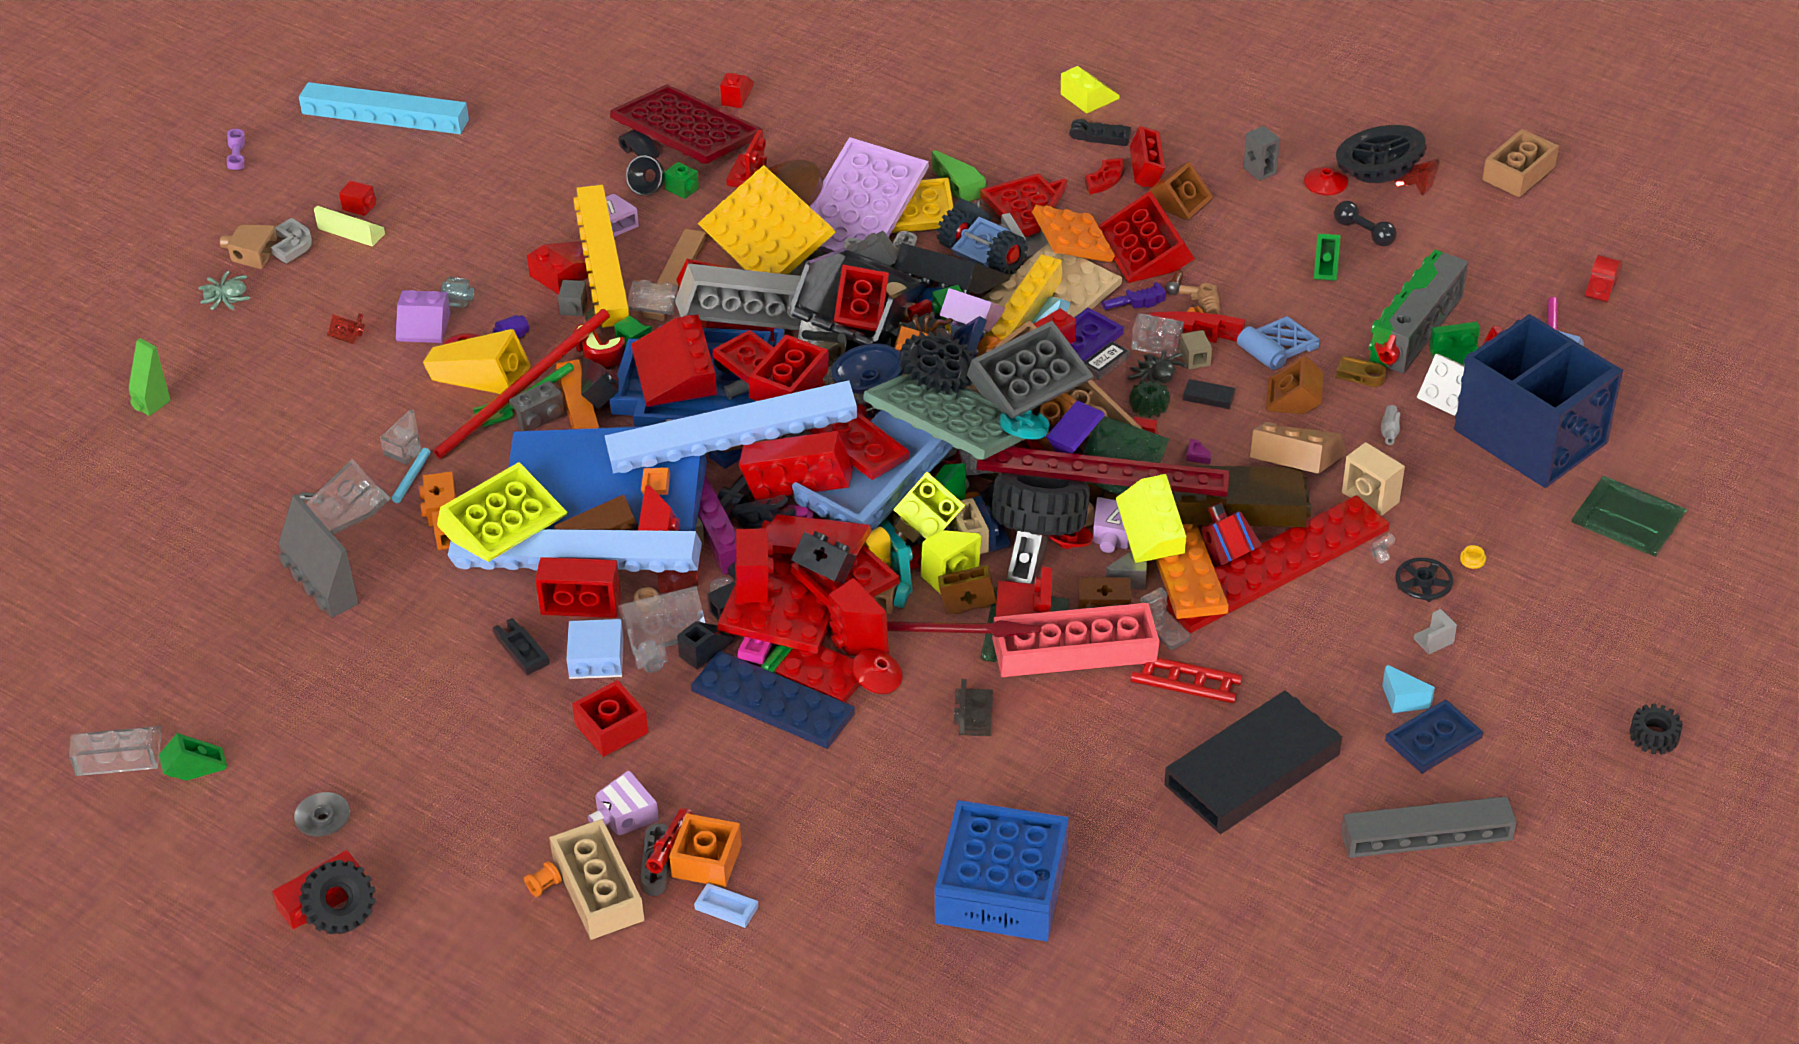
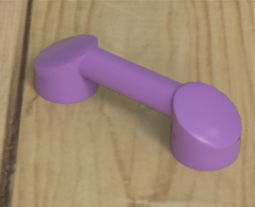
M231 129L227 132L228 146L232 149V154L227 157V168L232 170L244 169V157L240 155V150L245 145V134L241 129Z

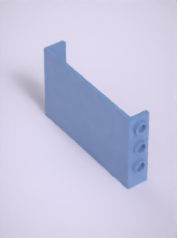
M881 410L871 422L910 451V459L874 480H871L853 466L849 488L814 492L795 482L792 485L794 499L801 507L813 510L820 517H826L832 521L868 524L871 526L872 531L893 511L926 472L929 473L953 446Z

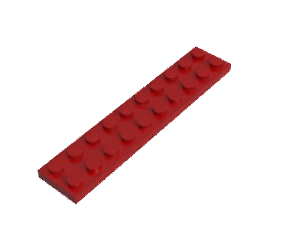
M748 330L713 349V357L749 384V375L770 353L773 347L754 332ZM819 382L815 388L823 387L824 385ZM858 411L857 418L849 422H838L829 424L824 428L807 429L812 434L838 431L848 453L850 463L871 480L910 459V451Z
M1355 495L1306 520V527H1293L1261 543L1262 546L1224 565L1214 567L1228 603V614L1389 530L1390 523L1358 495ZM1165 592L1159 596V603L1190 633L1227 615L1218 614L1177 619L1168 593Z

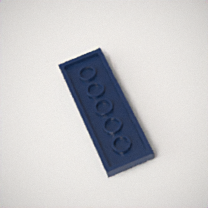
M720 650L691 684L692 692L826 749L830 747L855 714V707Z

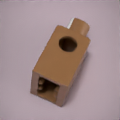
M240 225L232 236L222 235L220 238L221 248L229 250L230 258L233 262L258 269H263L272 255L271 247L278 243L275 226Z

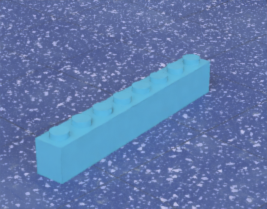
M310 82L307 83L299 95L302 114L454 134H461L469 121L467 103Z

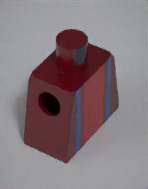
M1222 502L1207 508L1213 521L1202 526L1201 531L1213 566L1224 565L1262 546L1240 511L1226 514Z

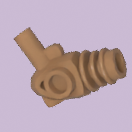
M1205 282L1201 283L1199 287L1180 285L1179 294L1191 295L1192 300H1198L1204 313L1219 314V295L1216 285Z

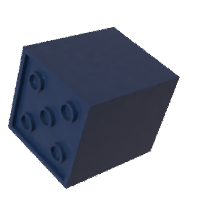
M1528 314L1521 320H1517L1511 327L1501 331L1492 340L1486 341L1480 348L1470 352L1465 357L1454 430L1537 484L1547 488L1607 444L1623 374L1621 368L1531 314Z

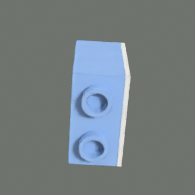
M621 619L569 621L567 644L569 679L622 677L624 638Z

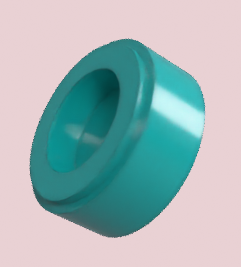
M899 583L894 598V607L901 609L905 607L910 593V584Z

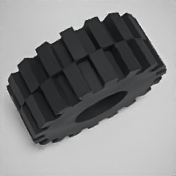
M342 860L324 863L305 878L306 881L300 889L302 893L299 896V903L302 902L300 910L302 915L305 914L308 919L306 921L309 925L313 924L319 932L323 930L326 931V934L332 935L334 933H346L365 922V919L373 911L371 907L375 905L376 898H373L375 887H371L370 884L372 879L369 875L366 876L363 873L364 869L361 866L357 868L353 866V862L348 861L345 863ZM332 887H341L347 893V903L340 909H334L326 902V893Z

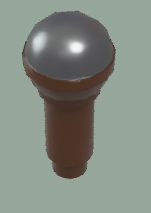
M1177 270L1172 280L1167 282L1166 291L1168 294H1179V287L1183 278L1182 270Z

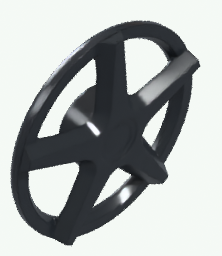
M1430 558L1409 559L1398 567L1395 574L1398 590L1401 589L1405 594L1416 599L1426 600L1427 602L1445 596L1453 587V576L1450 570L1441 562ZM1429 562L1431 565L1428 568L1416 569L1410 563ZM1438 566L1446 571L1449 577L1448 581L1435 578ZM1405 568L1413 576V579L1402 582L1400 579L1401 570ZM1432 585L1446 587L1439 593L1432 594L1431 592ZM1420 586L1423 594L1413 592L1408 588Z

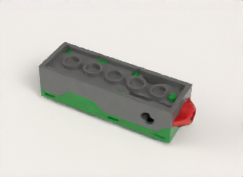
M1434 249L1429 257L1426 256L1421 267L1413 272L1411 280L1404 283L1402 291L1394 296L1391 305L1384 308L1380 319L1373 322L1371 327L1373 338L1368 347V350L1371 351L1370 362L1381 364L1402 374L1406 372L1429 342L1432 328L1440 327L1463 298L1469 261Z

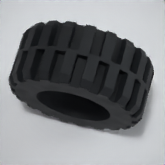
M999 473L994 484L992 515L999 524H1004L1005 527L1013 528L1020 532L1049 536L1073 534L1080 531L1086 525L1090 488L1083 481Z

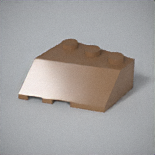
M1264 422L1253 429L1251 458L1319 474L1346 455V448L1341 433L1278 426L1272 422Z

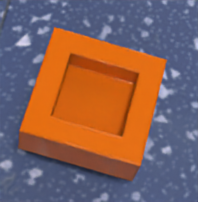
M644 468L641 487L643 495L645 486H651L659 495H668L671 473L669 468Z

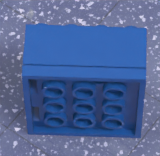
M957 800L935 885V923L1048 942L1067 857L1069 817Z

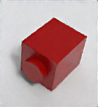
M350 180L339 192L343 211L366 216L376 204L373 186Z

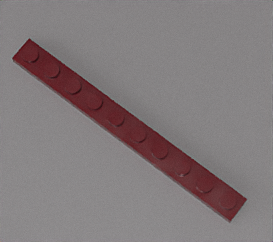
M1008 447L984 460L977 459L976 470L1129 487L1141 479L1166 474L1171 491L1227 497L1229 484L1228 470Z

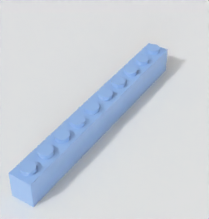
M845 381L605 435V441L613 474L618 472L626 473L640 467H652L666 461L675 462L684 457L701 456L706 452L715 450L723 451L732 446L749 445L755 441L775 439L789 433L798 434L803 430L811 428H824L829 424L838 422L846 423L857 418V405L850 382Z
M541 530L489 562L452 541L450 542L448 557L460 569L481 567L487 570L494 568H506L509 570L530 568L537 570L540 557L617 560L618 569H626L631 572L639 570H651L654 572L675 570L685 573L689 570H698L702 542L696 531Z

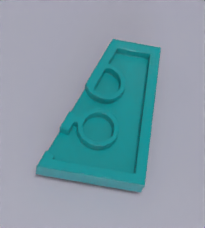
M886 517L879 524V527L884 528L891 539L890 560L893 571L899 575L900 582L910 584V593H913L909 563L913 559L911 548L909 545L906 546L905 541L894 532L895 528Z

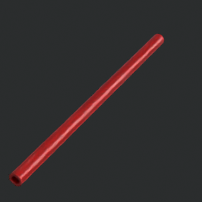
M601 309L437 446L433 450L434 454L439 459L446 456L509 403V399L521 393L609 319V313L605 309Z

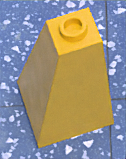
M514 329L432 347L423 361L426 370L434 381L501 394L531 367Z

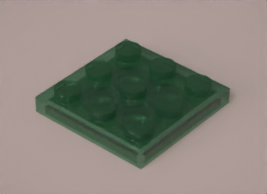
M1104 416L1094 427L1083 455L1161 463L1170 439ZM1086 482L1120 495L1130 488L1129 486Z

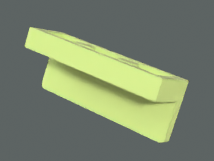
M320 206L314 208L317 227L320 230L372 247L385 235L384 227Z

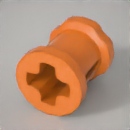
M549 861L543 863V867L532 875L528 874L524 877L525 885L535 897H539L542 891L551 885H557L562 881L557 868Z

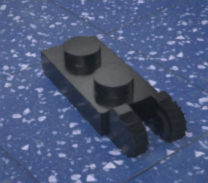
M1075 119L1072 121V127L1069 131V136L1072 139L1127 146L1131 127L1102 124L1100 122L1088 123L1085 119Z
M782 494L772 499L767 498L735 505L731 512L743 529H754L762 527L764 520L772 522L777 514L794 516L796 510L793 506L785 507L781 511L777 509L788 501L786 495Z
M513 618L507 620V627L511 631L508 634L499 625L492 628L499 643L526 675L550 664L546 653L524 627H520Z

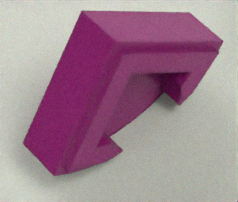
M1190 438L1186 461L1210 464V450L1202 446V442Z

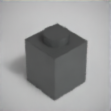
M563 280L558 295L560 315L583 316L588 299L586 281Z

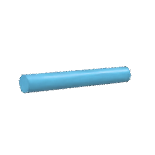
M428 448L421 450L391 497L395 503L401 502L430 456L431 451Z

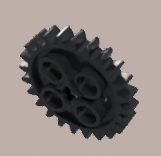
M929 331L927 336L920 332L919 336L913 334L911 339L907 338L905 344L902 345L899 360L901 361L900 367L905 368L903 373L911 374L909 380H918L917 386L925 384L928 391L933 387L936 393L943 389L946 394H949L950 389L958 393L959 388L965 390L967 386H971L972 382L967 374L972 359L976 357H972L973 351H966V344H958L959 339L952 341L950 340V335L944 338L941 332L934 336Z

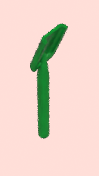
M572 363L565 364L526 391L547 381L554 384L572 372L574 365ZM510 402L481 426L484 428L512 419V409L514 408L510 405ZM488 404L473 408L474 414L476 415Z

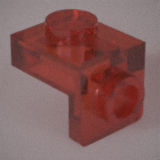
M359 313L355 321L333 314L330 319L327 336L354 344L356 337H361L365 328V324L362 323L363 314Z

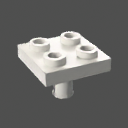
M1435 354L1417 398L1455 416L1458 408V396L1461 390L1464 365L1440 354Z

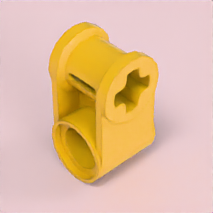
M877 527L871 531L864 545L890 568L891 539L884 528Z

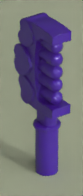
M1155 282L1151 288L1141 289V291L1137 290L1136 292L1126 290V296L1121 295L1117 298L1102 301V307L1104 310L1130 303L1133 308H1150L1156 306V303L1165 301L1166 291L1158 282Z

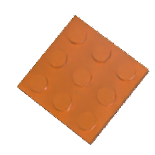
M1035 205L1032 213L1054 253L1112 262L1115 255L1092 215L1089 213L1072 212L1068 209H1055L1051 206Z

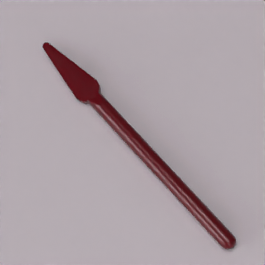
M1004 620L994 623L887 621V630L891 632L992 634L995 637L1040 633L1042 631V628L1039 626Z

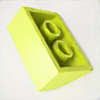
M1166 474L1141 479L1116 498L1135 563L1185 553L1186 534Z

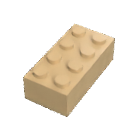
M603 819L549 837L553 860L590 940L645 921L642 899Z

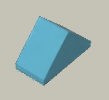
M1387 665L1385 667L1382 687L1392 713L1429 709L1432 706L1435 687L1392 666Z

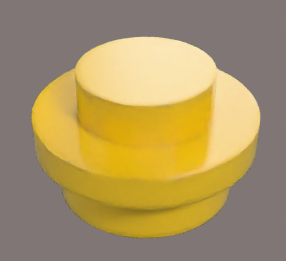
M1470 545L1461 552L1460 561L1464 566L1476 569L1485 564L1486 555L1481 547Z

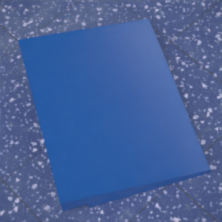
M641 427L513 432L508 468L520 462L568 512L567 516L543 530H556L554 525L623 494L628 500L639 525L644 497L641 491L644 468H669L671 473L668 495H660V497L671 507L676 518H679V531H695L707 465L705 454L684 457L675 462L666 461L652 467H640L626 473L618 472L613 474L605 435Z

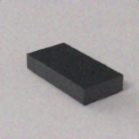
M1189 379L1183 394V400L1230 409L1235 395V388Z

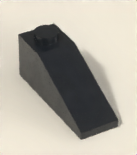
M584 358L582 360L581 395L599 409L619 392V380L613 371L606 370L602 365Z

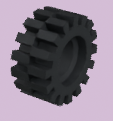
M1647 704L1643 705L1642 709L1638 708L1633 715L1629 732L1631 734V741H1635L1634 745L1636 747L1642 745V751L1644 752L1647 749H1651V754H1656L1657 750H1659L1660 755L1665 754L1666 750L1668 752L1673 751V748H1676L1683 728L1680 716L1678 714L1673 715V709L1670 708L1666 711V706L1661 705L1660 708H1657L1656 704H1651V708ZM1648 726L1659 727L1663 729L1664 732L1653 731L1649 729Z

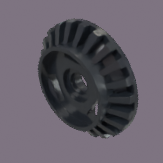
M1384 125L1373 127L1352 135L1338 147L1336 151L1337 165L1342 172L1349 173L1350 176L1362 182L1383 183L1392 181L1409 173L1414 168L1415 163H1418L1420 158L1425 155V150H1427L1426 140L1421 131L1409 126Z

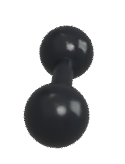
M1342 201L1335 207L1334 217L1339 224L1343 226H1349L1354 223L1371 232L1372 240L1379 246H1389L1395 241L1397 231L1392 223L1381 221L1375 224L1359 215L1357 205L1351 201Z

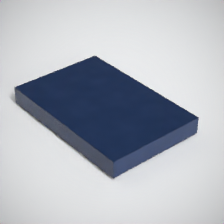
M1445 699L1387 733L1385 741L1422 774L1481 739L1483 731Z

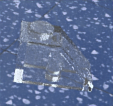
M411 409L380 437L384 456L405 465L421 452L415 414Z

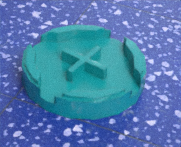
M1032 410L1013 419L1007 414L1001 413L999 420L1000 427L1005 432L1024 439L1043 438L1047 435L1050 426L1048 419L1044 415L1039 413L1038 416L1033 415Z

